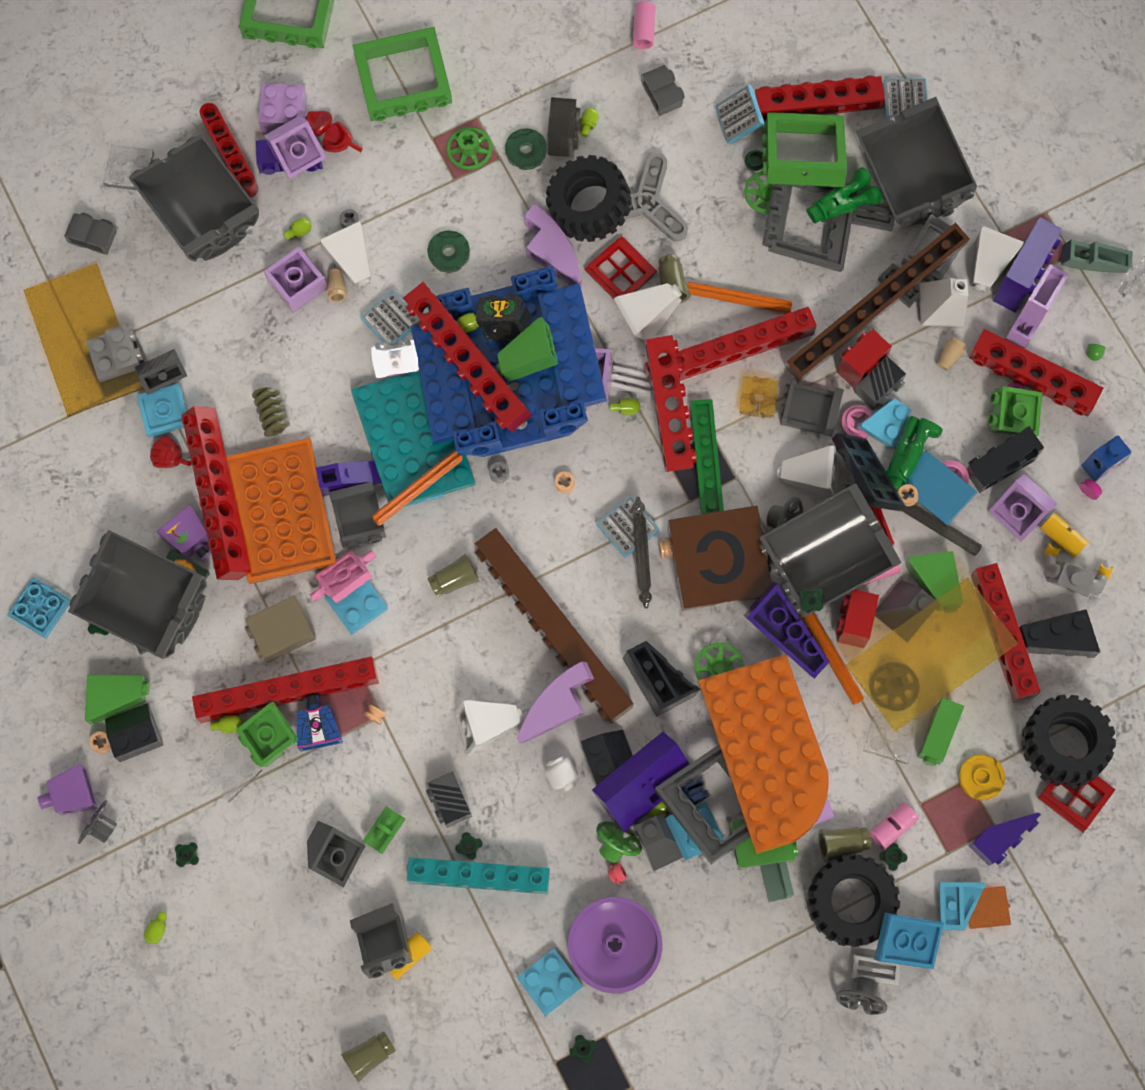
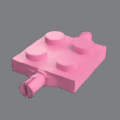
M351 550L336 560V564L326 567L315 575L320 587L309 594V596L315 602L326 594L335 603H338L373 577L366 564L377 556L372 550L362 557L355 555Z

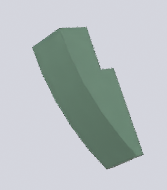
M1071 239L1062 245L1061 265L1089 271L1132 272L1133 251L1099 242L1087 244Z

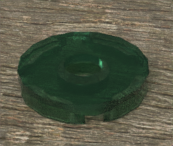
M529 128L513 132L507 138L505 144L506 158L511 165H515L522 170H531L540 166L547 155V144L543 135ZM523 146H530L532 148L529 153H523L520 149Z
M447 230L439 232L432 237L428 244L427 253L430 263L437 270L452 273L459 271L467 264L470 257V247L462 234ZM446 248H453L455 250L451 256L444 255L443 251Z

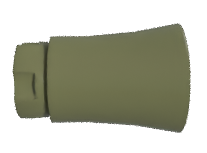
M675 254L661 257L658 261L661 285L668 283L673 286L676 284L682 293L680 303L687 301L691 294L686 284L679 257Z
M466 554L447 567L435 572V575L427 578L437 598L444 595V593L447 595L464 586L480 582Z
M867 827L819 830V846L825 862L842 855L861 853L863 850L871 848V838Z
M383 1031L377 1037L374 1035L366 1042L342 1053L341 1056L359 1083L370 1071L388 1059V1055H391L396 1050Z

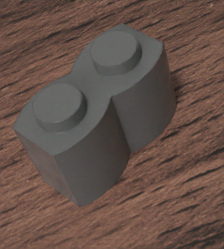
M665 65L642 74L641 78L642 85L659 116L682 107L683 99L685 98L682 88L677 87L674 83L675 76L671 69L668 70Z
M74 213L64 236L70 244L88 248L101 254H108L117 231L109 220H95L87 213Z

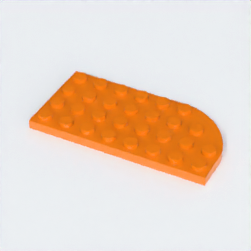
M784 654L698 680L755 853H762L797 841L815 825L823 812L828 796L829 775L787 655Z

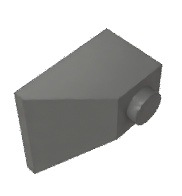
M901 580L877 607L875 617L908 643L940 603L923 589Z
M671 812L652 817L634 827L653 871L683 858L665 818L672 815Z
M317 821L307 840L308 868L344 888L365 845L336 828Z

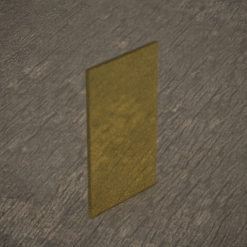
M97 263L23 290L68 417L143 389L136 371L103 382H99L86 341L105 335V330L120 326Z
M967 577L847 663L846 667L896 732L1018 643Z

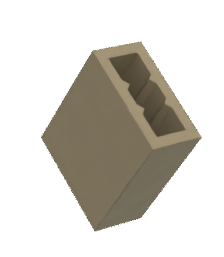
M295 595L245 618L248 625L244 628L249 638H254L257 643L254 649L259 659L264 658L267 663L316 640Z

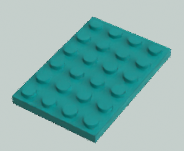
M419 370L351 389V394L387 502L391 501L452 451L456 450L454 440L436 445L433 443ZM461 454L462 461L407 505L475 486V480L466 455Z

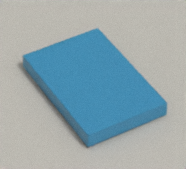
M927 450L922 454L913 474L909 479H906V484L913 485L918 491L917 502L946 526L956 518L977 494L974 488Z
M885 913L874 960L934 969L944 923L936 920Z

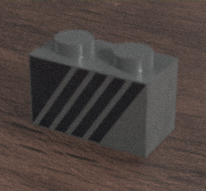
M175 349L135 367L138 378L147 395L187 377Z
M887 356L856 386L854 393L871 409L874 410L878 405L882 407L890 399L888 395L892 391L898 392L904 386L905 382L903 380L906 373Z
M453 771L427 782L430 789H427L426 793L430 802H436L439 810L435 811V814L440 824L445 823L448 828L472 817Z

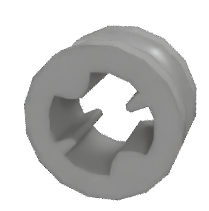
M352 209L345 210L340 215L343 229L360 221L358 213ZM349 217L351 219L353 217L354 222L350 223L349 221V223H346V218Z
M498 461L490 466L489 474L491 480L499 484L507 481L509 478V468L504 462ZM497 468H501L505 474L502 473V477H497V474L493 472H497Z

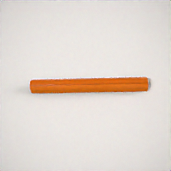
M691 281L687 283L691 295L778 312H791L792 301Z
M456 450L452 451L372 515L373 521L378 526L382 525L460 463L462 455L457 454Z
M814 612L806 617L801 614L815 641L830 661L829 665L853 705L860 703L864 697Z

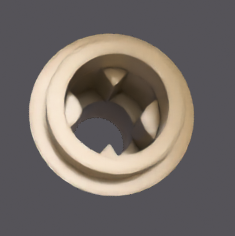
M331 269L328 276L326 295L331 302H342L348 294L342 271L340 269Z
M951 337L950 340L946 341L937 365L948 371L965 353L966 344L955 337Z

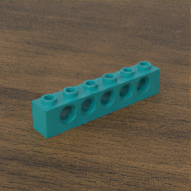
M409 857L407 882L419 885L548 895L550 868Z

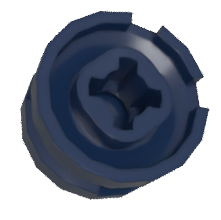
M702 778L681 787L694 805L710 796L708 790H705L703 787L704 782Z

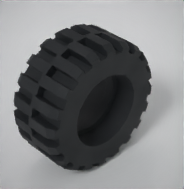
M588 155V158L579 156L576 157L577 160L575 161L569 160L565 162L566 165L563 168L560 166L556 170V176L552 175L549 180L551 186H547L546 205L553 220L569 238L574 237L577 241L581 242L584 239H587L588 242H594L595 238L602 240L607 238L606 235L608 233L614 234L617 231L616 227L624 224V216L627 217L629 215V206L632 204L631 192L621 170L612 161L608 162L607 158L602 156L597 159L596 155ZM591 186H600L607 189L604 199L595 208L587 211L571 209L573 199L581 190Z
M1065 694L1058 695L1055 700L1051 697L1045 700L1043 705L1040 704L1026 722L1022 732L1024 738L1021 741L1022 749H1026L1023 756L1027 762L1031 761V770L1033 772H1040V778L1044 781L1048 778L1052 780V785L1055 786L1064 783L1065 788H1072L1075 784L1082 786L1088 781H1093L1114 755L1113 749L1116 747V739L1112 738L1115 735L1114 727H1109L1110 718L1108 715H1102V708L1100 706H1092L1090 704L1091 700L1084 698L1083 701L1079 700L1078 695H1071L1069 698H1066ZM1056 724H1068L1077 728L1087 741L1088 753L1086 756L1073 759L1058 753L1049 740L1048 731L1050 727Z
M847 854L829 861L814 876L807 893L809 894L807 908L810 909L809 916L811 921L815 922V928L819 933L822 932L826 935V939L835 941L841 946L847 945L851 947L868 945L879 939L884 914H897V910L900 908V901L898 900L899 889L894 885L893 881L895 879L893 875H889L886 872L887 868L882 863L879 865L875 862V859L871 857L864 858L860 854L853 856ZM859 879L872 890L875 897V907L870 917L865 921L859 923L846 922L835 913L831 903V896L834 888L841 881Z

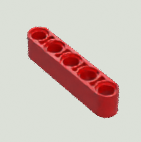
M205 103L201 106L199 113L211 140L225 166L250 198L254 197L258 192V186L250 167L217 106L213 103ZM211 114L214 115L212 118H207ZM220 131L223 132L221 135H216ZM229 148L233 149L230 152H225ZM236 166H242L240 169H234ZM245 183H251L250 186L243 187Z

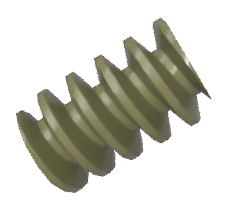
M269 387L257 389L252 393L257 413L260 415L259 420L262 422L261 426L265 431L264 435L266 437L276 436L290 426L289 421H283L288 416L286 413H281L285 410L283 405H279L283 401L282 398H275L280 394V391Z

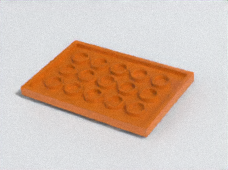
M310 438L226 456L252 571L247 575L249 584L321 569L336 564L324 499L317 478V466Z

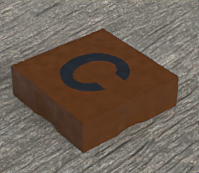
M758 505L668 520L667 528L677 568V586L682 611L710 607L725 602L758 599L771 585L767 556L764 555L759 546V543L762 542L759 537L763 536Z

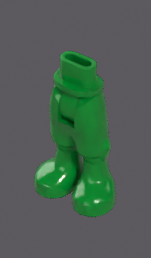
M864 167L857 169L853 173L852 180L845 187H835L818 201L813 202L812 206L806 209L811 221L814 224L819 221L825 222L828 219L852 213L858 206H874L882 201L881 192L874 185L868 187L871 182V176L867 169ZM868 187L857 196L849 197L850 194Z
M914 416L907 417L904 423L903 435L896 444L886 472L897 491L902 484H906V479H909L916 469L923 454L925 441L929 437L939 438L943 429L934 422L924 418L919 420Z

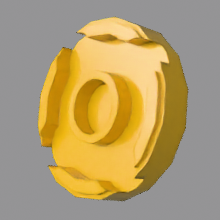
M985 754L974 755L968 758L960 767L958 774L959 785L963 792L970 798L979 801L990 800L997 796L1003 789L1006 780L1005 772L1000 762Z

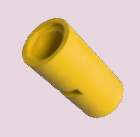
M1056 512L1040 528L1073 558L1089 543L1075 529L1072 530L1070 525Z
M418 931L408 939L413 962L406 964L401 969L389 971L396 980L401 978L433 949Z

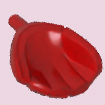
M310 111L307 113L305 119L308 121L315 136L319 137L327 131L332 123V114L327 111Z
M339 121L331 124L324 134L322 148L326 152H341L349 146L360 153L363 150L361 146L352 142L353 137L351 133Z
M163 436L153 444L150 451V459L154 467L172 468L179 464L191 466V461L182 458L180 446L169 436Z

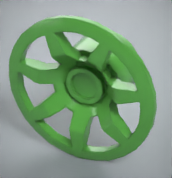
M475 127L459 129L452 134L447 143L448 158L455 166L464 170H474L482 167L492 155L493 147L490 137L483 130ZM476 133L481 134L482 137L478 138V135ZM455 140L458 143V147L451 150V144ZM487 140L489 150L481 148L480 144ZM477 152L487 155L480 163H478L476 157ZM462 153L459 163L452 157V154ZM470 156L475 165L467 166L463 164L466 162L467 157Z
M762 171L753 174L746 182L744 196L746 202L753 210L762 214H768V210L771 209L769 208L771 192L776 189H773V184L763 183L759 176L763 175ZM755 179L759 188L748 189L750 183ZM748 193L756 195L755 203L750 200Z
M725 643L709 644L698 653L695 659L696 677L698 680L702 679L700 672H707L708 677L734 670L730 668V664L737 658L740 668L744 667L743 658L731 645ZM719 647L716 658H713L706 652L711 648ZM723 648L731 650L735 655L724 659ZM702 655L708 660V666L699 667V660Z
M604 821L597 825V835L603 842L599 852L606 860L617 863L623 855L637 856L641 853V842L631 831L626 830L625 833L630 836L624 838V831L616 823ZM614 827L619 829L617 834L614 831Z

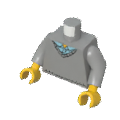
M1049 542L1043 552L1046 556L1044 572L1049 577L1047 582L1088 597L1090 593L1093 595L1102 593L1107 580L1110 579L1113 566L1105 568L1103 566L1104 563H1101L1096 576V574L1079 567L1057 561L1056 557L1061 547L1058 545L1057 548H1054L1051 542Z

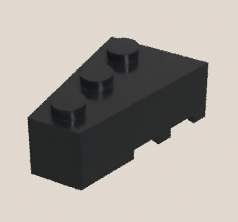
M1028 426L1021 432L1008 438L1001 445H996L989 449L984 456H977L969 461L967 468L969 479L978 492L982 493L1035 462L1043 451L1044 446L1031 427Z
M1087 609L1024 624L1019 627L1028 653L1087 656V658H1095L1100 653Z
M647 641L627 650L622 658L656 717L695 697L700 690L699 687L688 681L680 670L677 671L668 663L667 659Z

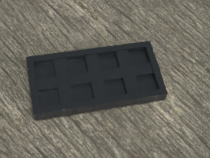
M837 433L832 438L836 451L842 456L846 463V468L853 475L855 483L861 489L870 507L901 511L906 506L866 438Z

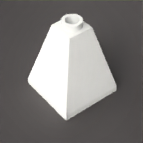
M360 221L320 239L323 253L342 271L354 286L362 288L371 283Z
M982 226L976 242L972 279L973 288L983 293L986 290L988 291L1018 254L1024 242Z
M949 278L919 284L921 326H964L968 302L967 279Z
M667 283L617 296L614 300L634 336L646 340L655 337L681 302L680 296L682 293L676 284L672 286Z
M827 446L782 461V466L778 465L777 478L781 479L786 485L826 500L838 493L841 459L835 446Z
M466 700L454 712L466 756L472 755L515 729L523 722L522 711L520 708L517 709L516 705Z

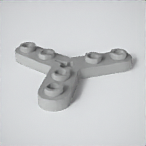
M653 153L646 160L638 192L630 194L632 198V204L629 206L630 213L627 217L624 216V219L644 215L672 241H682L687 236V223L659 198L667 170V159L661 153ZM642 199H644V200L650 199V205H648V204L642 205V203H643V200H642Z

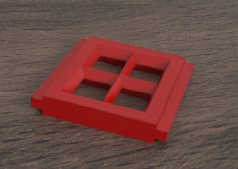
M623 236L612 243L584 269L613 299L617 296L638 291L657 273V270ZM618 249L629 259L623 267H620L610 257ZM606 260L618 270L610 278L599 268ZM632 263L643 273L636 281L624 271ZM620 274L632 284L624 292L613 282Z
M1097 776L1093 781H1088L1085 785L1079 786L1077 790L1066 788L1073 795L1065 804L1052 794L1057 786L1052 785L1051 780L1037 799L1080 832L1084 833L1116 789ZM1087 784L1101 794L1095 804L1080 794ZM1076 798H1079L1091 807L1084 818L1070 808Z

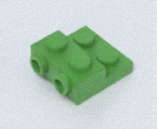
M1006 386L995 388L990 395V404H993V411L988 416V425L991 426V432L1012 435L1030 426L1035 435L1039 436L1043 393Z
M274 702L269 703L236 729L239 734V741L249 749L252 761L260 767L271 765L285 754V750L299 740Z

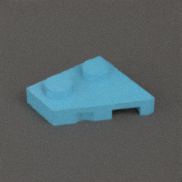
M891 399L882 408L873 412L864 422H860L857 428L888 448H894L911 409L898 400Z

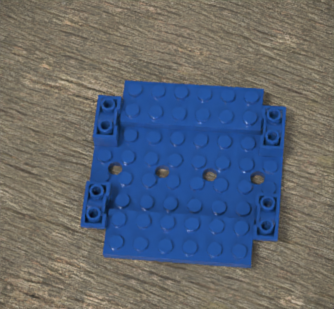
M553 266L511 276L512 286L473 296L469 288L436 295L456 322L460 317L468 313H474L475 315L481 312L485 313L487 320L479 323L480 327H477L476 330L466 334L497 372V363H499L497 354L503 345H508L540 317L550 326L558 364L511 382L504 375L501 376L508 386L513 382L519 384L518 388L512 391L532 414L526 420L527 426L523 429H515L513 432L508 428L502 429L495 421V418L498 416L494 411L489 413L482 405L484 401L482 396L476 397L468 387L471 385L468 379L463 380L455 371L458 369V366L455 363L450 364L443 356L446 351L442 346L438 349L430 338L433 335L430 331L425 333L418 324L411 326L434 445L454 440L457 454L486 457L570 436L588 421L586 414L587 406L607 402L580 283L555 289L558 285ZM487 300L488 303L494 302V300H506L509 304L514 301L515 307L512 308L515 309L510 308L509 310L506 308L500 313L503 317H493L494 314H486V311H484L486 307L483 305H485ZM444 322L439 323L436 326V330L440 329ZM456 338L451 339L449 345H453L456 342ZM465 354L461 361H466L469 358V354ZM478 370L474 378L479 377L482 374V370ZM491 386L487 394L493 393L495 386ZM508 402L503 403L500 410H505L508 407Z

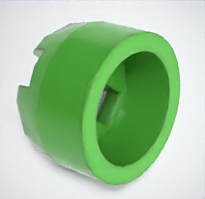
M1088 344L1087 356L1089 359L1097 361L1104 356L1106 347L1099 344Z

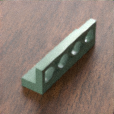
M786 862L760 866L768 902L791 898L794 895Z

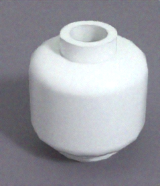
M558 756L546 764L547 768L544 774L553 789L559 790L562 788L563 792L575 786L574 781L578 778V772L570 758Z

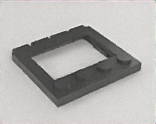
M773 184V189L776 190L771 192L769 208L771 209L768 210L765 225L768 229L764 230L762 245L769 247V252L841 272L844 269L853 212L828 220L823 253L796 243L783 242L792 187L823 196L835 187ZM857 191L850 194L849 197H855Z
M719 745L655 788L656 794L710 865L750 838L744 823L721 841L680 788L709 769L716 762L719 763L729 776Z

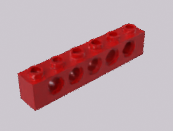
M873 75L858 79L850 77L839 81L824 80L819 83L804 82L800 85L784 84L780 87L763 86L755 89V97L763 121L767 120V112L828 115L882 109L885 101L882 77H875ZM857 91H862L865 94H858ZM837 93H840V94H843L844 96H843V97H839V96H837L836 94H837ZM816 95H819V96H822L823 98H822V99H818V98H816L815 96H816ZM794 98H800L802 101H796ZM773 100H779L781 103H775Z
M986 329L983 330L969 357L976 365L986 366L992 369L996 375L1006 376L1012 379L1013 382L1032 389V391L1042 392V396L1052 399L1057 405H1065L1071 408L1074 413L1080 416H1089L1104 387ZM991 352L998 353L1000 358H994ZM1010 362L1018 363L1020 368L1013 367ZM1030 372L1038 373L1039 378L1033 377ZM1050 382H1057L1059 388L1053 387ZM1070 391L1077 392L1079 398L1073 397Z
M673 335L646 339L644 342L665 472L694 468L693 463L697 462L695 450H691L690 447L693 434L691 427L687 428L686 419H689L688 406H684L683 403L686 391L684 383L680 384L679 375H682L681 362L676 360L675 353H679L677 339L673 340ZM661 353H666L670 358L667 366L661 365L658 361ZM665 375L673 378V385L670 388H666L662 384V378ZM669 397H673L677 401V406L673 410L668 409L665 405L666 399ZM672 419H677L680 422V429L676 432L671 431L669 428V423ZM676 441H681L684 445V450L680 454L675 453L672 448Z
M994 563L976 568L971 574V578L1013 703L1033 698L1041 691L998 564Z

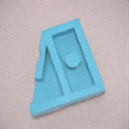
M939 882L940 922L944 923L943 930L964 931L981 893L985 888V882Z

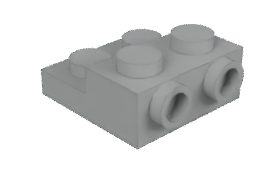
M126 324L105 330V335L86 341L99 382L136 371L135 367L140 365V361L143 360L139 347L135 348L133 343L137 340L132 328L128 329Z

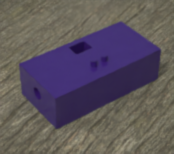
M663 731L594 787L592 791L609 817L625 832L662 802L656 794L655 788L690 763L678 744Z

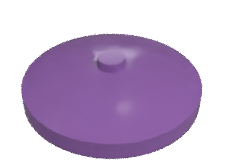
M622 897L602 898L586 906L575 918L568 936L569 959L577 975L590 987L605 993L629 992L643 985L657 969L662 954L661 932L652 914L639 903Z

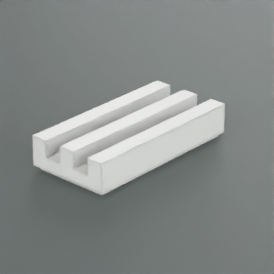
M613 366L610 388L651 397L652 390L649 382L616 374L621 373L647 379L646 373ZM618 380L630 384L647 387L648 390L615 383L614 381Z
M854 954L851 979L866 977L874 980L876 983L899 986L901 965L874 960V957ZM865 961L896 967L894 971L858 965V962ZM857 970L893 975L894 980L857 974Z

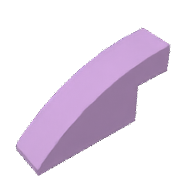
M533 204L524 216L525 226L537 233L526 247L527 257L544 268L553 266L555 276L567 284L574 285L580 283L581 286L578 261L566 235L545 211L536 204Z
M1051 264L1048 266L1008 333L1006 340L1024 349L1027 347L1069 274Z
M580 662L566 670L541 693L523 722L517 738L519 743H526L585 714L574 688L594 679L587 662Z

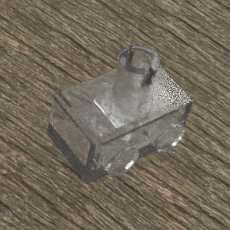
M409 338L397 340V343L394 344L381 342L375 344V347H371L376 378L418 371L415 342Z

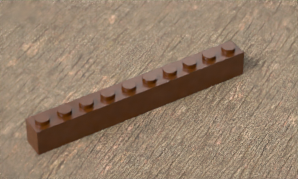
M955 222L786 361V369L799 383L961 250L970 238Z
M493 529L475 542L476 551L474 553L481 563L484 561L490 567L487 570L493 579H499L503 584L501 588L508 597L512 596L517 603L514 605L522 615L526 613L530 619L528 623L535 632L540 631L544 637L542 641L549 650L554 649L557 653L555 658L563 668L567 666L569 669L580 662H587L594 679L582 685L585 689L583 694L590 703H596L599 707L597 712L604 721L609 720L612 724L631 710L634 703L498 529Z

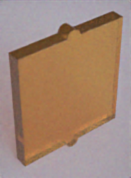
M1005 886L984 888L970 917V929L1011 925L1009 907L1011 905L1007 901Z

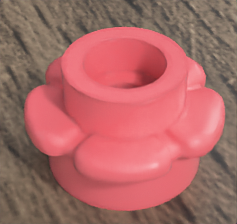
M620 862L614 865L610 864V869L607 872L611 881L621 885L622 881L627 879V874Z

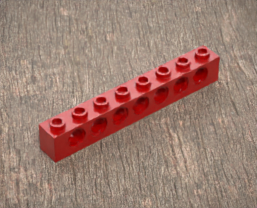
M423 281L403 297L408 304L405 306L406 310L412 317L417 315L420 319L417 323L425 333L430 331L433 335L430 338L438 349L442 346L446 351L443 356L450 364L455 363L458 366V369L455 371L463 380L468 379L471 385L468 387L476 397L482 396L484 399L482 405L489 413L494 411L498 416L495 418V421L502 429L508 428L513 432L532 416ZM431 306L430 311L423 314L425 308ZM444 322L443 326L440 329L436 330V326L439 323ZM456 338V342L453 345H449V341ZM465 354H469V358L462 362V357ZM478 370H482V374L474 378L475 373ZM491 386H495L494 392L487 394L488 389ZM508 402V407L505 410H500L501 405Z
M809 306L680 350L679 353H675L677 362L680 361L682 366V375H679L680 381L814 335L817 325ZM668 355L658 358V361L661 365L667 366L670 358ZM645 362L644 373H646L647 381L652 390L648 362ZM665 375L662 378L663 386L673 384V378Z
M193 406L181 416L203 513L204 526L211 550L213 567L217 580H240L252 571L216 408Z
M371 656L192 696L196 719L200 723L218 720L225 715H241L259 711L271 702H274L276 706L303 701L306 697L312 695H319L321 697L379 684L375 661Z

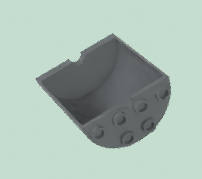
M937 97L903 110L898 116H889L856 131L895 221L902 227L921 223L924 226L931 214L937 218L940 216L947 217L954 213L955 208L975 196L974 192L977 184Z
M202 134L189 138L185 144L178 148H172L167 153V158L163 160L156 158L149 165L135 170L128 177L187 258L194 262L198 258H203L204 261L213 259L236 246L247 236L245 231L249 226H254L259 217L258 207Z
M856 483L759 537L762 541L759 543L765 556L770 555L773 561L770 563L771 568L776 576L781 574L785 581L781 583L787 595L792 594L796 601L792 603L798 615L803 614L804 617L816 610L810 609L805 612L801 609L802 597L800 592L803 589L808 591H814L816 588L821 589L823 592L821 603L824 607L902 563Z
M108 530L100 540V548L97 554H94L90 560L91 572L89 575L85 574L81 578L80 588L77 594L70 600L68 612L161 659L168 658L175 653L177 643H184L200 615L206 597L202 595V591L207 587L206 578ZM169 614L173 616V618L161 624L153 623Z

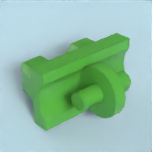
M386 806L363 839V842L383 854L406 819Z

